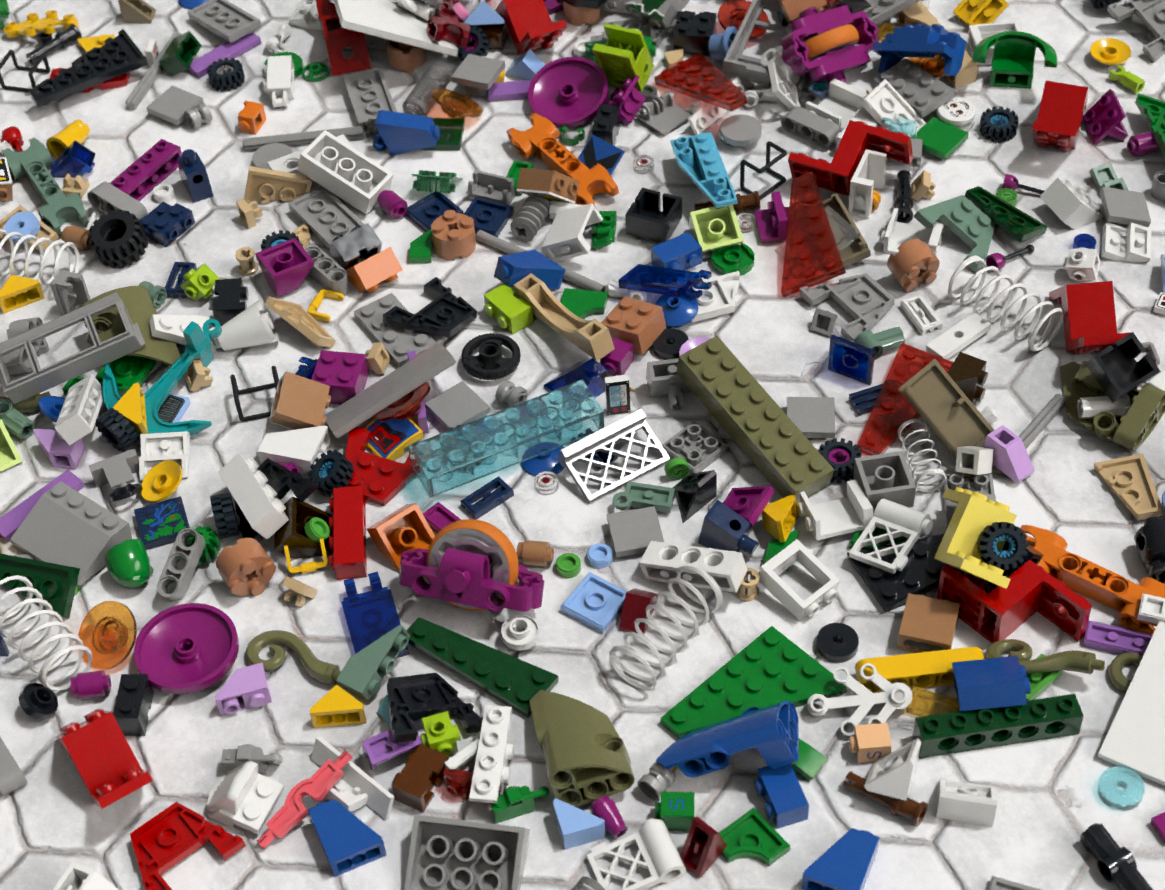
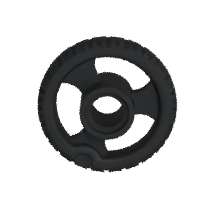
M486 333L478 337L476 336L465 345L461 353L462 365L465 371L471 376L483 380H496L510 375L519 365L521 357L518 344L509 336L499 333ZM501 345L511 350L512 358L502 357ZM479 347V355L471 356V353Z

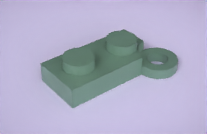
M628 481L625 492L614 495L613 506L618 510H626L631 505L634 508L640 509L655 506L656 511L671 513L675 498V488ZM620 499L626 500L625 503H619L618 501Z

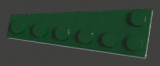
M420 617L406 630L410 635L408 638L410 645L527 718L532 714L529 700L540 690L551 691L559 682V676Z

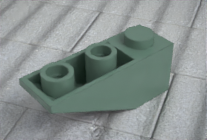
M398 625L350 657L336 681L343 689L370 702L371 698L379 692L381 682L386 674L392 671L395 659L400 651L406 648L410 635L402 625Z

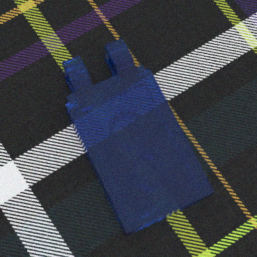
M638 264L618 281L619 288L676 297L684 295L685 297L699 298L703 295L702 290L696 291L692 287L709 290L712 287V282H703L702 278L709 279L712 276V272L706 270L692 272Z
M378 572L368 574L372 591L357 594L353 578L344 580L347 597L343 598L341 603L355 654L398 625H401L391 589L387 587L382 588ZM407 646L403 651H400L397 658L409 655Z

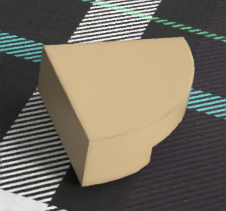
M683 49L664 52V59L669 70L676 68L678 63L684 58Z
M303 224L294 230L293 233L298 236L300 245L305 249L311 241V235L308 226Z

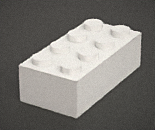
M326 130L300 154L298 166L299 172L366 215L378 203L377 198L379 194L384 190L390 191L394 175Z

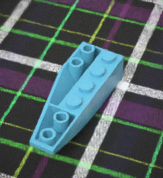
M703 132L694 136L670 140L679 167L716 208L738 204L737 197L711 132Z

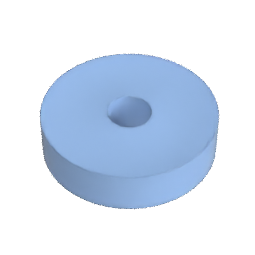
M22 211L8 219L4 230L8 233L19 232L23 236L28 234L36 236L40 230V223L33 213ZM18 236L11 237L14 243L20 240Z

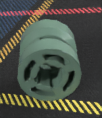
M147 281L139 284L147 288L155 308H160L164 304L167 297V291L164 287L154 286Z

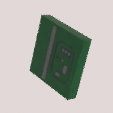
M432 118L434 124L439 127L440 137H438L435 147L420 150H460L465 128V118Z

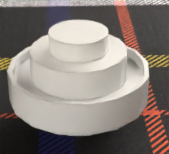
M518 614L511 616L502 625L501 636L503 643L513 650L522 651L529 649L539 640L538 623L528 615Z

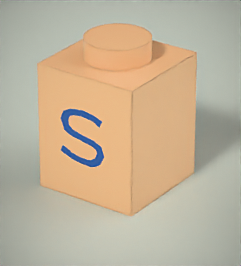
M887 723L855 725L854 736L849 737L851 753H856L857 763L876 762L891 753L892 744Z

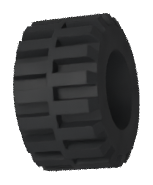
M109 211L108 214L99 216L100 219L93 222L94 226H90L88 242L100 262L105 266L110 265L111 268H116L117 266L124 268L127 264L130 266L133 264L132 262L138 261L140 259L139 256L144 255L146 252L144 249L148 247V237L138 218L133 213L130 214L129 211Z

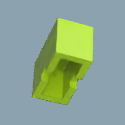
M503 283L484 295V310L489 317H493L503 329H507L513 335L534 322L532 305L522 297L517 299L515 297L516 292Z

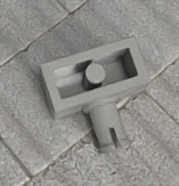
M679 358L647 362L646 380L650 397L668 395L671 410L676 411V405H678L679 411L683 410L685 403L682 393L693 391L676 373Z

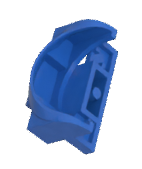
M914 24V26L903 25V27H894L893 34L886 33L885 40H882V42H873L872 51L881 56L878 73L887 71L904 57L935 58V54H941V58H945L943 75L955 76L961 69L967 41L961 38L960 34L948 32L944 29V26L939 24H932V26Z

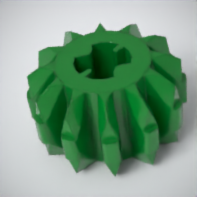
M198 525L193 530L201 534L205 539V547L197 564L200 567L202 563L207 562L210 564L211 558L216 559L218 557V552L221 551V544L216 531H212L209 526L202 529ZM195 536L188 538L187 547L195 543Z

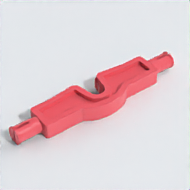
M344 750L334 762L328 759L311 778L295 785L287 795L285 804L266 823L269 829L257 842L266 849L276 837L282 839L293 827L307 817L308 810L302 804L303 797L309 795L317 802L322 801L331 788L344 775L341 769L353 757Z

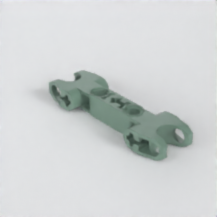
M36 138L29 139L30 147L25 151L13 152L10 148L2 150L4 157L7 158L11 176L14 180L24 176L27 178L44 204L37 208L41 221L54 230L58 236L62 234L61 226L68 221H78L82 225L89 223L82 199L78 193L75 192L65 196L46 168L53 165V161L43 143Z

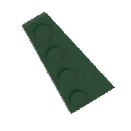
M980 186L971 188L965 193V197L968 200L972 201L978 209L1020 243L1043 235L1046 232L1047 225Z
M0 554V581L17 575L26 577L32 583L33 588L42 594L43 600H46L52 606L53 611L63 617H70L80 568ZM10 580L2 584L10 589L27 587L23 581ZM28 591L18 592H20L21 595L26 597Z

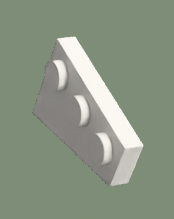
M153 314L149 320L151 334L153 337L186 345L183 331L190 322L193 321L199 324L202 329L204 322L212 319V316ZM211 339V350L215 352L217 345L214 339Z

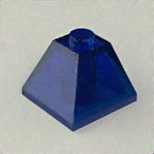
M832 334L830 337L828 370L871 385L875 350L854 340Z
M593 358L577 362L543 386L545 390L574 413L605 392L604 377H608V370Z

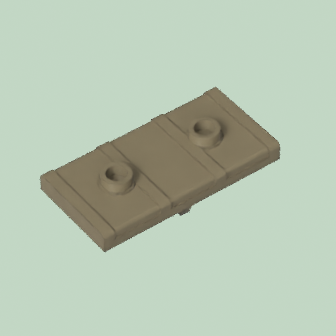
M837 193L832 194L826 200L798 211L800 219L814 241L820 255L823 257L830 273L871 256L866 241Z
M933 359L897 389L955 460L957 458V447H981L984 445L987 435L994 431L992 426L936 359Z

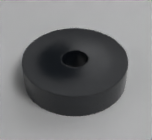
M664 329L653 342V352L664 360L679 358L680 348L689 340L688 336L679 329Z
M827 624L817 634L816 647L818 653L830 662L842 663L849 661L858 651V635L852 627L846 624Z

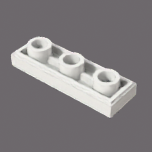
M973 312L928 343L926 351L943 363L991 329V323Z

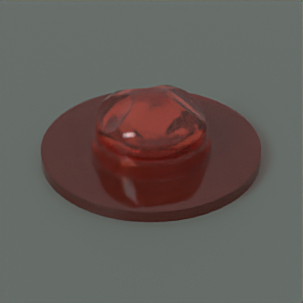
M729 0L723 3L717 14L722 28L725 30L728 26H734L739 30L752 2L747 0ZM763 10L758 21L769 23L768 16ZM754 27L749 39L758 38L764 35L767 30Z
M425 382L375 414V419L377 421H388L394 418L396 420L413 418L421 409V401L428 395L431 386L428 382Z

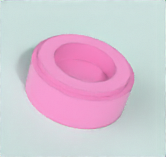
M460 2L452 6L457 15L465 22L470 16L465 7Z

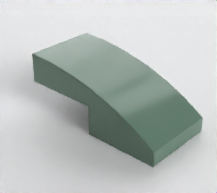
M1111 162L1094 167L1089 171L1099 191H1101L1102 187L1128 190L1123 177L1118 179Z

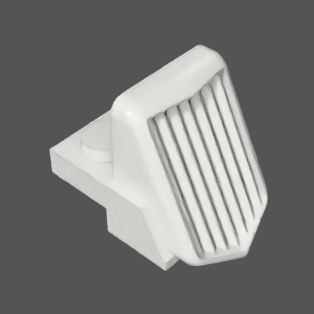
M253 761L245 762L227 772L210 790L206 804L207 810L211 811L208 817L231 828L238 825L258 835L282 794L284 785L259 774L257 763Z

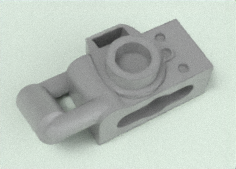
M245 744L238 746L237 749H223L221 765L224 774L245 762L253 761L258 764V773L265 774L266 763L280 764L283 758L277 753L264 755L262 748Z

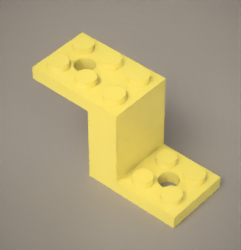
M956 487L955 490L946 488L942 498L958 505L934 559L1007 589L1011 579L1002 575L1004 570L987 564V562L981 559L982 555L977 550L980 548L977 540L981 539L979 535L981 531L984 532L986 530L985 527L987 525L991 526L994 522L1013 524L1017 515L1009 512V506L998 501L989 500L987 496L976 491L972 492ZM1006 539L1004 541H997L996 549L999 552L1002 550Z

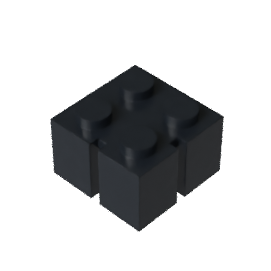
M678 11L673 33V50L683 49L684 55L710 56L709 40L712 34L717 33V13L699 12V14H695V12Z
M642 187L635 198V203H632L625 214L626 234L659 243L668 241L682 218V197L664 193L662 196V212L660 192Z
M1133 332L1121 338L1112 346L1110 345L1095 354L1085 363L1112 403L1147 383L1161 372L1149 354L1136 362L1135 358L1145 348Z

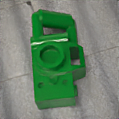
M599 211L603 218L602 222L592 224L591 226L593 249L598 250L610 245L611 242H615L616 211Z
M511 786L506 788L503 794L498 796L497 803H490L496 824L534 812V799L547 797L550 793L549 788L542 786L531 792L528 786H522L521 788L520 786Z

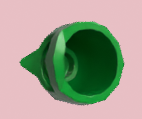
M131 539L119 543L107 551L105 555L107 569L116 582L123 587L138 588L148 582L153 574L154 569L150 565L144 543L139 539Z

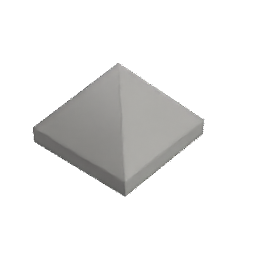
M816 308L810 330L831 337L838 315Z

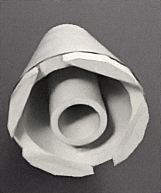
M261 299L222 325V333L214 341L218 348L222 347L226 351L276 343L279 341L278 331L273 332L274 319L268 307Z

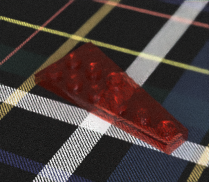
M700 52L684 61L678 62L676 66L670 69L663 70L661 74L654 77L656 85L731 112L747 103L746 95Z
M813 172L793 179L791 184L781 286L783 297L799 292L802 287L808 286L809 288L846 273Z
M901 343L857 444L858 450L869 456L884 454L899 437V427L908 420L920 418L897 389L933 359H936L946 372H948L953 362ZM911 424L907 425L903 429L902 433H905L910 428Z

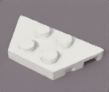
M736 271L658 291V298L672 290H685L693 294L697 299L699 308L696 317L691 321L692 323L735 312L740 272Z

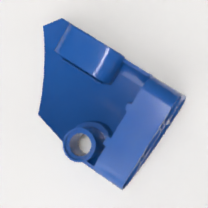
M787 700L761 709L759 707H751L745 710L741 716L727 719L684 735L670 745L656 759V762L665 769L678 766L681 772L688 777H699L724 769L730 764L732 754L751 748H756L767 766H771L773 769L798 762L799 720L796 708L791 701Z

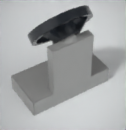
M135 449L89 465L96 487L109 483L112 490L117 489L109 495L111 501L126 499L143 490L140 483L131 484L135 482L132 474L139 471V459Z

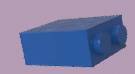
M1017 656L952 662L954 687L960 711L1027 705L1026 694L1031 693L1030 682L1026 676L1025 665L1019 664Z

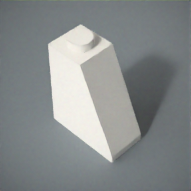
M328 426L266 434L256 450L260 464L267 458L276 463H294L299 468L300 474L309 476L308 471L312 470L310 468L311 464H316L314 460L316 458L320 459L321 454L326 453L331 443Z

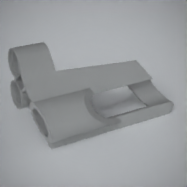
M36 317L11 322L9 329H7L8 339L42 325L41 318ZM43 339L32 343L35 353L40 349ZM25 346L2 356L9 375L33 372Z

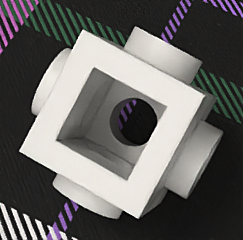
M1070 248L1068 257L1064 259V270L1067 271L1070 280H1097L1101 263L1097 249Z

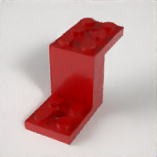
M315 0L323 40L326 42L332 76L371 69L364 33L342 28L335 4L330 0ZM345 47L352 48L354 52L353 57L345 58L342 50Z
M501 0L495 9L505 19L518 55L525 53L529 49L535 53L536 49L543 48V50L553 47L554 43L558 41V38L563 35L564 30L567 28L565 20L552 23L543 0Z
M1045 81L1037 121H1034L1032 127L1033 142H1036L1037 146L1049 147V145L1058 146L1057 149L1063 151H1070V149L1076 148L1083 112L1088 101V87Z
M850 120L831 163L824 159L810 158L803 153H790L788 163L792 179L850 196L851 179L866 149L887 154L886 159L911 165L913 160L911 137L902 132L895 133L888 131L884 127H873L862 121L855 122Z
M1112 281L1069 284L1049 292L1050 301H1057L1058 305L1062 304L1066 351H1074V355L1088 354L1094 351L1099 353L1130 334H1117Z
M1028 560L1008 577L1011 580L1007 589L998 586L989 594L981 586L975 585L962 572L955 570L950 565H946L941 570L937 599L959 603L958 618L992 644L1005 640L1036 612L1077 642L1085 636L1092 604L1085 597L1075 593L1064 582L1057 580L1042 566L1035 564L1031 560Z
M96 709L84 716L86 721L80 724L78 722H71L59 729L61 734L56 737L60 745L65 747L94 804L101 809L153 781L149 772L141 768L112 711Z

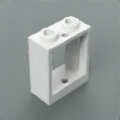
M1017 21L969 25L967 42L972 56L977 44L987 37L1007 31L1023 32L1022 29H1019ZM994 46L988 49L985 63L976 62L978 66L992 64Z
M798 539L762 565L759 571V582L799 621L806 616H813L823 602L829 603L838 594L836 590L840 580ZM796 561L823 585L804 601L778 576Z

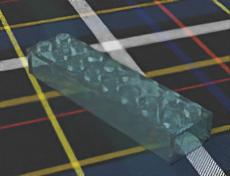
M582 379L408 446L410 462L428 496L431 498L585 438L603 429L604 411Z

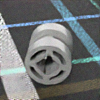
M203 102L198 104L195 109L190 108L184 112L186 121L192 129L200 127L203 122L208 123L212 121V114Z
M504 380L497 388L495 397L497 401L503 404L508 403L509 407L516 408L526 402L528 391L520 386L515 387V384L509 380Z
M655 762L649 768V773L644 774L637 783L640 790L652 800H658L661 797V791L664 792L665 787H670L676 780V777L670 768L665 769Z

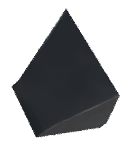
M715 470L689 474L672 487L675 488L683 523L717 496V474Z

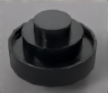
M30 683L20 692L19 704L28 716L44 720L51 717L57 710L58 699L55 693L44 687L43 684Z

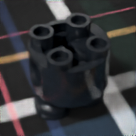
M1151 517L1144 521V526L1136 532L1134 540L1148 577L1165 584V519Z

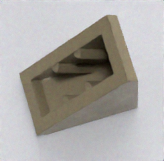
M118 0L124 23L152 22L156 9L145 1Z

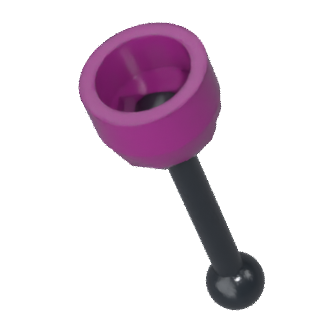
M1007 173L1002 188H1009L1014 191L1020 188L1038 194L1044 192V190L1019 184L1015 176Z
M1027 245L1025 249L1007 256L1001 253L990 254L986 257L987 267L994 266L1001 270L1005 266L1006 260L1024 253H1033L1034 246Z

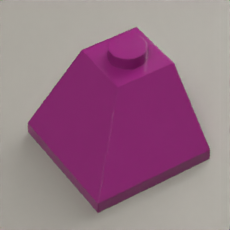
M295 238L255 253L266 281L277 297L297 290L314 266L312 258Z

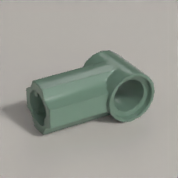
M894 327L875 334L868 330L861 332L856 337L855 344L867 361H874L884 351L905 345V338L900 327Z
M0 399V419H2L6 429L19 439L27 440L32 436L36 428L35 423L13 408L10 400Z

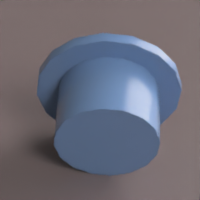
M728 26L724 33L711 35L709 52L714 62L724 60L738 32L734 26Z

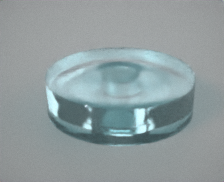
M1112 767L1105 770L1100 776L1097 791L1102 802L1108 807L1118 811H1129L1141 803L1145 787L1141 777L1133 770L1125 767ZM1117 787H1122V788H1124L1125 790H1124V791L1119 790Z

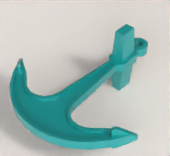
M216 319L205 321L202 329L199 324L193 321L190 322L183 331L186 341L185 353L145 393L148 434L188 431L190 436L198 434L212 425L211 421L202 420L167 423L159 419L158 412L161 405L194 360H201L202 365L207 367L214 359L211 350V339L219 337L222 333L221 325ZM110 363L105 364L103 375V398L107 409L113 408L122 398L119 395L117 381L111 370Z

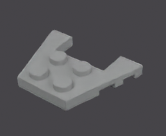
M1128 0L1121 5H1116L1115 3L1108 5L1107 11L1117 23L1136 14L1157 39L1143 46L1142 50L1152 63H1155L1165 53V0H1139L1135 2Z
M867 273L839 279L838 283L834 284L824 282L819 283L818 287L808 289V286L800 288V296L811 306L831 297L855 319L853 322L841 327V334L853 346L856 345L855 339L861 332L870 331L894 306V298Z

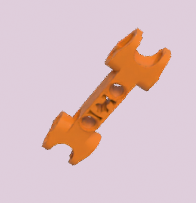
M532 113L529 115L532 124L530 129L519 131L515 128H510L506 131L509 140L516 148L518 154L527 160L535 154L552 170L580 181L575 204L587 205L593 203L594 205L595 202L592 197L598 193H607L610 196L619 194L617 184L602 165L596 164L589 169L556 140L560 137L559 131L547 118L537 113Z
M1022 525L1020 527L1022 529L1021 532L1027 536L1026 542L1044 555L1038 565L1042 566L1050 575L1064 582L1071 590L1119 611L1118 620L1127 629L1151 635L1154 634L1156 628L1153 626L1157 627L1158 624L1138 620L1137 617L1143 593L1165 598L1164 583L1150 577H1144L1139 584H1136L1087 559L1065 551L1067 548L1066 540L1052 531L1031 525Z

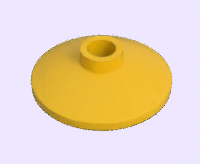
M1103 38L1091 45L1090 54L1100 63L1117 65L1126 62L1130 58L1131 48L1121 40Z
M167 460L151 468L141 484L143 487L141 491L142 497L152 503L168 498L181 482V466L175 461Z

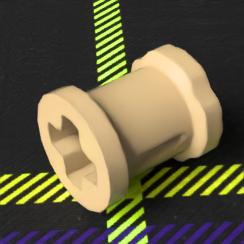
M250 247L238 249L235 255L240 264L239 272L243 276H251L258 271V264L254 261L255 252Z
M747 568L748 571L736 594L743 601H752L759 595V587L757 586L759 583V573L755 569ZM746 588H748V594H745Z

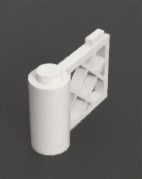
M771 48L762 55L761 64L769 69L773 93L790 110L796 106L801 107L796 89L800 75L794 74L791 67L784 63L782 55L777 49Z
M883 498L876 506L874 517L849 551V556L893 574L897 570L902 571L908 562V557L906 556L918 538H922L930 533L933 526L929 514ZM876 527L882 528L887 532L876 537L872 535ZM901 536L909 538L906 543L895 545L893 540ZM890 540L892 547L881 550L877 549L876 543ZM873 545L874 552L867 554L859 552L862 547ZM895 553L896 558L892 564L882 561V556Z
M654 818L645 821L639 832L609 845L606 842L590 848L591 853L586 854L598 883L605 890H608L607 887L611 878L624 882L621 890H644L660 882L670 883L676 881L686 872V868L663 820ZM637 843L639 850L635 859L622 855L625 847ZM605 856L614 858L609 870L598 867L595 860ZM619 860L632 864L627 876L614 872ZM637 867L647 869L651 874V877L642 881L633 879Z

